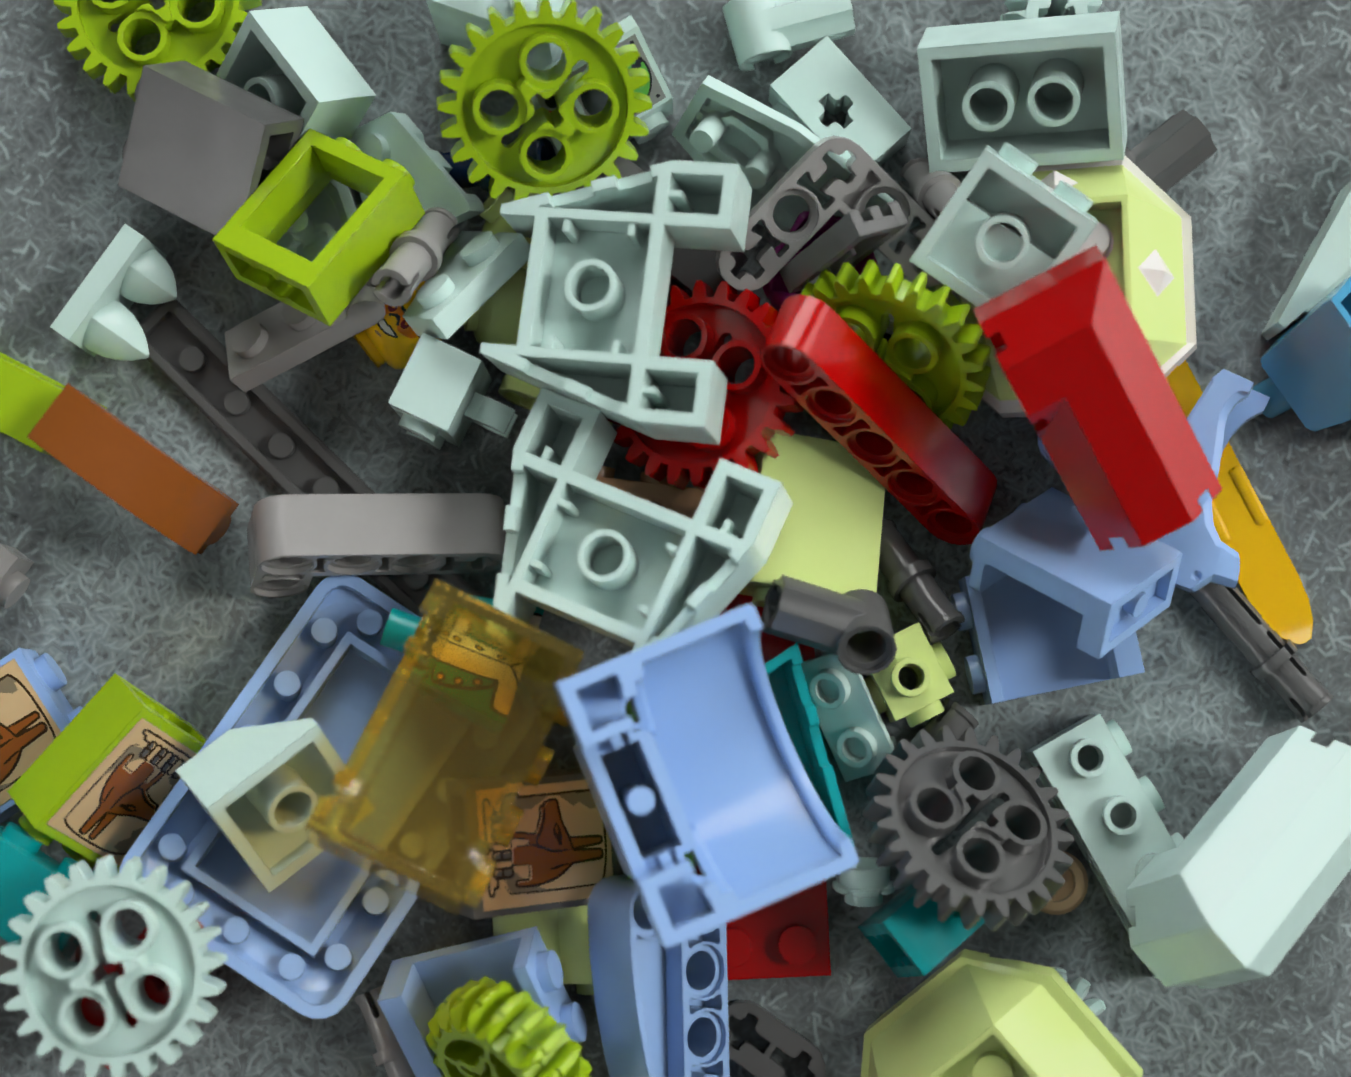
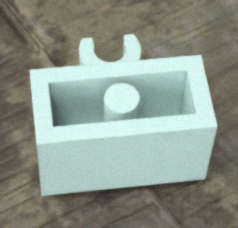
M422 333L388 402L401 419L398 425L407 430L406 434L437 450L441 449L444 441L460 447L471 422L504 438H508L518 417L515 414L516 410L494 399L485 397L492 378L482 360L426 333Z

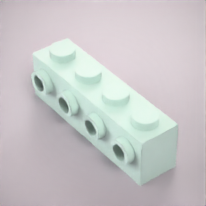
M1100 713L1090 714L1024 751L1032 767H1041L1042 772L1039 779L1044 788L1056 787L1059 792L1052 799V802L1057 809L1069 812L1070 816L1064 823L1070 833L1074 835L1076 844L1129 935V927L1136 926L1135 907L1127 909L1126 889L1155 854L1178 848L1184 838L1178 832L1170 835L1158 815L1160 811L1165 809L1164 803L1147 776L1144 775L1139 779L1136 777L1125 757L1132 753V748L1117 722L1111 719L1105 723ZM1148 968V970L1150 971L1152 977L1158 979V978L1153 974V972Z

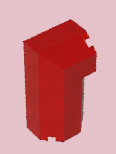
M1097 245L973 309L986 338H990L995 348V356L1028 419L1034 425L1038 436L1100 551L1114 550L1109 538L1118 537L1124 538L1128 548L1144 547L1194 522L1203 512L1198 498L1206 490L1212 499L1222 491V487L1112 270Z

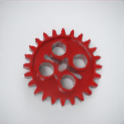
M696 280L692 298L678 286L674 285L671 287V305L666 306L660 357L714 361L727 378L728 383L720 445L654 439L613 420L606 419L613 424L621 425L616 430L617 435L614 443L624 448L630 447L625 459L638 467L646 464L644 474L659 482L667 476L668 484L680 490L685 489L691 478L693 486L705 492L720 458L757 473L758 466L754 456L760 451L776 459L779 454L771 441L775 433L793 437L795 433L783 421L785 413L802 412L804 408L767 373L760 362L759 356L779 311L768 302L759 306L760 298L747 288L738 296L737 289L726 281H722L714 294L709 285L702 280ZM701 332V341L698 348L693 353L684 356L683 348L687 339L694 333ZM731 335L732 340L724 344L725 337ZM754 358L755 366L750 377L744 382L736 384L735 374L737 368L742 362Z

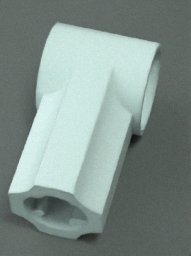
M730 0L722 8L738 67L742 71L755 70L754 63L773 58L775 64L781 63L790 58L793 51L815 46L826 36L831 41L853 36L856 30L850 0Z

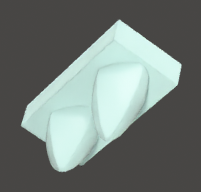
M124 224L50 327L93 357L98 354L102 357L120 361L148 358L149 349L144 331L135 316L129 311V308L134 302L152 305L177 299L176 281L174 273L166 260L167 255L143 235L127 224Z

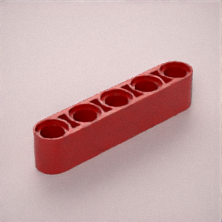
M801 294L785 299L759 356L761 365L767 373L930 533L938 539L951 544L969 545L973 543L984 526L998 486L997 479L992 471L830 306L815 297Z

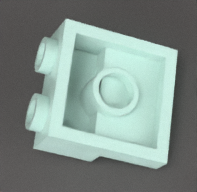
M1005 142L999 152L987 145L909 261L978 307L1075 256L1097 225V219L1087 212L1094 202L1063 180H1060L1053 190L1034 177L1032 174L1038 164L1012 145Z

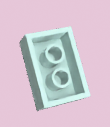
M1120 11L926 28L918 45L917 54L930 173L935 171H970L987 145L999 152L1005 142L1029 156L1038 166L1124 160L1128 133Z

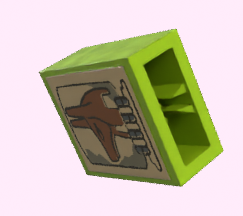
M114 673L7 792L23 812V815L18 820L19 824L34 839L46 846H49L53 840H56L62 844V848L72 859L78 862L85 860L91 870L96 865L98 859L106 855H112L119 873V868L125 855L180 779L175 770L198 754L207 740L192 724Z

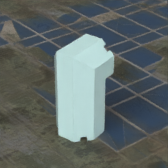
M1302 726L1267 737L1178 848L1155 854L1126 889L1127 909L1135 907L1136 926L1129 927L1130 947L1165 987L1198 986L1197 988L1215 989L1269 977L1351 870V746L1337 740H1333L1327 748L1310 741L1317 732Z

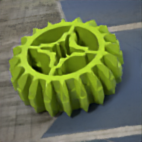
M485 976L479 981L470 979L462 987H457L436 1009V1014L427 1023L430 1032L426 1036V1041L429 1048L435 1052L432 1062L442 1069L443 1077H590L591 1065L579 1055L582 1047L579 1042L570 1039L565 1032L566 1024L558 1023L549 1014L548 1006L542 1008L533 1002L529 992L524 990L521 993H517L513 986L504 980L497 984L493 979Z

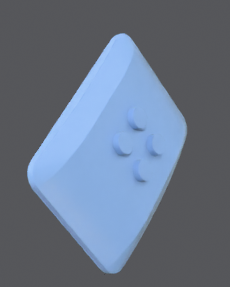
M354 575L329 576L315 587L200 751L229 729L312 718L319 725L375 811L269 893L180 778L129 849L119 868L120 873L125 862L137 856L141 857L142 877H147L154 869L165 865L168 868L164 886L171 890L188 880L191 885L183 901L188 907L207 901L210 906L198 920L203 927L221 926L222 932L217 937L207 943L208 951L227 954L228 960L224 963L225 965L297 1013L311 1019H326L338 1014L349 1002L450 851L445 781L500 776L529 732L535 719V703L530 692L520 683L500 736L487 732L407 687L416 657L382 646L380 641L392 608L415 616L417 615L371 584Z

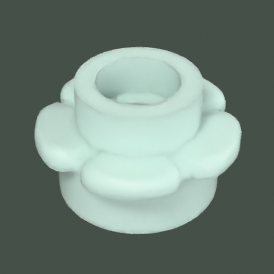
M858 857L859 863L855 867L839 873L836 880L832 882V887L838 893L845 894L844 901L849 905L856 907L879 906L883 903V895H889L895 891V888L892 886L894 881H890V867H878L876 861L879 858Z

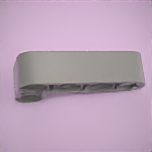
M486 493L283 494L265 497L254 505L247 527L251 593L265 598H283L298 595L308 589L313 576L465 574L498 570L502 568L506 532L503 530L505 518L503 499L497 495Z

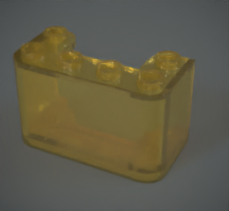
M435 579L420 608V612L424 615L416 628L414 636L410 635L404 646V656L344 770L339 769L333 780L336 796L332 794L328 797L321 795L305 825L309 843L458 916L464 904L474 909H477L492 880L495 873L493 871L497 862L488 857L495 843L506 848L510 844L525 813L524 810L514 805L526 782L538 787L555 753L554 750L544 746L555 723L566 728L569 725L553 683L579 673L585 651Z

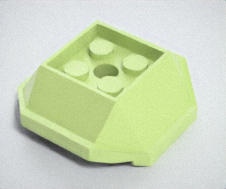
M963 949L867 1028L864 1033L860 1077H1143V1069L1053 967L1020 960L990 957L988 953Z

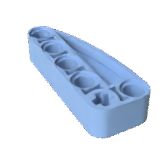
M616 875L601 879L591 891L587 910L595 1007L609 1077H730L726 923L665 949L658 942L633 878L628 879V875Z

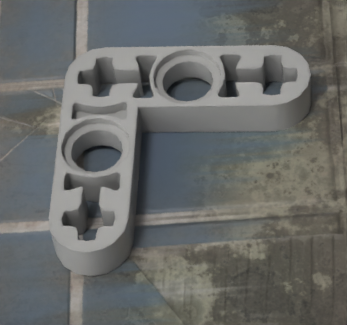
M830 136L822 138L815 143L749 211L745 250L752 249L762 238L758 233L751 230L759 220H761L768 233L785 243V246L776 254L773 247L767 243L755 258L761 268L753 276L745 270L741 271L737 276L731 273L736 264L734 257L730 255L732 251L717 250L715 261L717 270L722 278L735 289L743 291L746 288L751 291L760 289L788 263L837 211L843 216L848 212L859 210L861 214L865 211V206L871 197L879 193H889L898 200L909 224L878 247L877 250L893 265L895 263L901 264L903 275L913 281L921 272L926 273L920 268L915 271L912 267L914 264L909 260L914 251L901 240L894 251L888 244L907 231L914 216L920 221V225L909 231L920 242H922L935 221L858 144L845 137ZM847 150L851 157L847 160L846 167L851 174L845 181L832 177L819 189L830 196V199L821 206L814 193L797 184V181L806 173L809 180L815 183L828 168L822 160L825 153L830 151L841 155ZM797 195L802 197L808 205V220L803 227L796 231H782L774 222V207L784 196ZM926 273L927 287L942 284L940 281Z

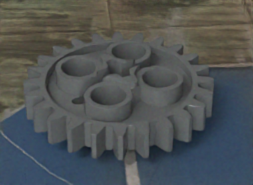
M943 725L934 738L925 729L919 730L911 742L903 738L891 754L885 756L874 771L876 776L865 790V794L872 800L863 810L862 817L876 823L866 836V840L869 843L885 845L886 850L876 861L878 867H897L900 874L896 877L892 886L895 889H900L912 884L917 889L913 904L916 908L923 906L929 899L938 903L937 915L938 920L944 922L953 910L959 911L962 924L967 930H970L981 917H983L991 931H996L1006 919L1016 927L1030 913L1036 916L1064 885L1066 881L1062 875L1073 864V859L1064 851L1073 843L1074 835L1059 829L1070 816L1069 812L1051 808L1049 804L1059 792L1056 787L1040 788L1035 781L1040 776L1042 769L1040 766H1036L1024 771L1019 766L1022 753L1020 749L1016 748L1007 756L999 753V740L995 735L983 746L978 744L976 734L973 728L970 727L964 731L958 740H956L948 725ZM1000 798L1005 802L994 809L984 822L981 821L972 826L944 854L938 856L932 852L936 847L938 848L953 831H959L965 827L992 800Z

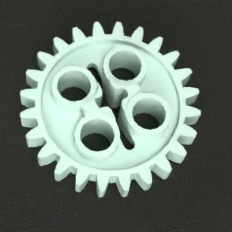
M106 855L97 860L94 874L85 860L69 866L70 881L59 872L44 880L49 896L35 891L24 898L23 901L33 916L21 914L10 920L8 925L23 939L11 941L1 947L0 953L17 961V967L0 975V982L8 985H18L20 994L9 1000L4 1006L6 1010L13 1011L26 1009L29 1017L17 1030L19 1036L39 1030L44 1036L38 1045L37 1056L41 1057L55 1047L63 1051L59 1071L65 1073L79 1060H84L86 1077H98L103 1072L106 1064H109L112 1077H128L132 1069V1063H134L138 1072L143 1077H148L158 1068L157 1055L168 1065H171L182 1056L181 1046L178 1041L192 1047L202 1038L203 1034L194 1021L209 1023L217 1015L218 1010L205 1000L204 997L217 996L226 989L225 982L209 975L210 970L221 966L228 960L227 954L208 951L207 943L222 932L221 926L201 928L198 919L209 908V903L207 901L200 902L191 907L186 905L183 900L191 885L188 880L171 890L165 887L167 866L161 865L154 869L147 877H142L141 857L135 856L127 860L121 872L118 873L113 856ZM124 909L136 910L144 917L148 930L145 940L134 939L125 932L121 920ZM92 911H97L102 919L100 926L91 919ZM61 931L72 933L80 941L83 951L81 962L70 961L61 953L58 944ZM106 961L109 963L121 962L125 973L121 976L118 973L107 974L103 963ZM146 975H157L166 981L171 994L169 1004L156 1003L148 997L144 987ZM82 997H90L101 1003L106 1016L104 1026L92 1025L85 1019L81 1011ZM127 1009L131 1015L137 1018V1024L134 1026L130 1025L126 1019Z

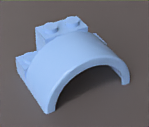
M745 604L628 654L615 657L553 683L577 742V745L572 747L622 870L626 875L633 878L658 942L665 949L842 873L859 863V858L851 838L839 829L825 809L789 737L766 673L760 645V632L763 625L756 608L752 604ZM628 700H630L636 721H632V717L626 714V703ZM691 852L703 877L693 873L695 870L683 854Z

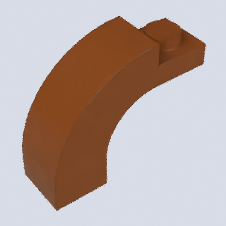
M67 383L27 436L114 502L194 555L197 553L202 555L208 545L216 543L223 537L230 526L231 515L239 506V503L220 489L180 464L95 400Z

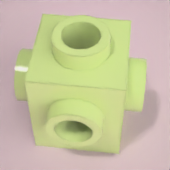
M919 622L894 634L897 651L890 665L880 672L866 675L867 677L864 678L879 714L885 712L890 723L905 717L910 728L945 711L940 699L954 692L948 680L956 676L955 668L943 645L940 642L930 645ZM901 668H908L915 674L916 685L912 690H908L900 684L898 675Z

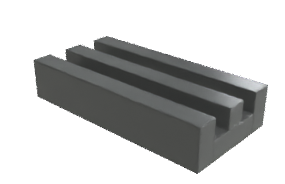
M898 200L888 202L882 208H879L878 205L868 207L861 214L859 210L848 212L787 263L779 273L789 294L803 290L807 282L815 285L821 272L825 269L837 276L844 262H849L855 267L909 224Z

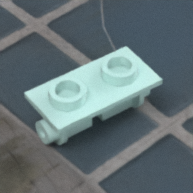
M821 651V656L804 661L801 664L812 704L815 703L820 720L819 725L845 782L874 774V771L885 756L891 754L894 750V746L897 744L894 736H889L863 676L845 669L839 662L838 655Z

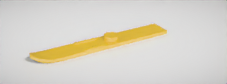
M1185 360L1166 379L1187 418L1203 392ZM1228 442L1221 456L1217 478L1222 491L1212 499L1214 527L1220 540L1239 553L1240 572L1238 584L1248 601L1283 640L1290 639L1295 645L1307 643L1312 639L1313 617L1309 598L1291 559Z

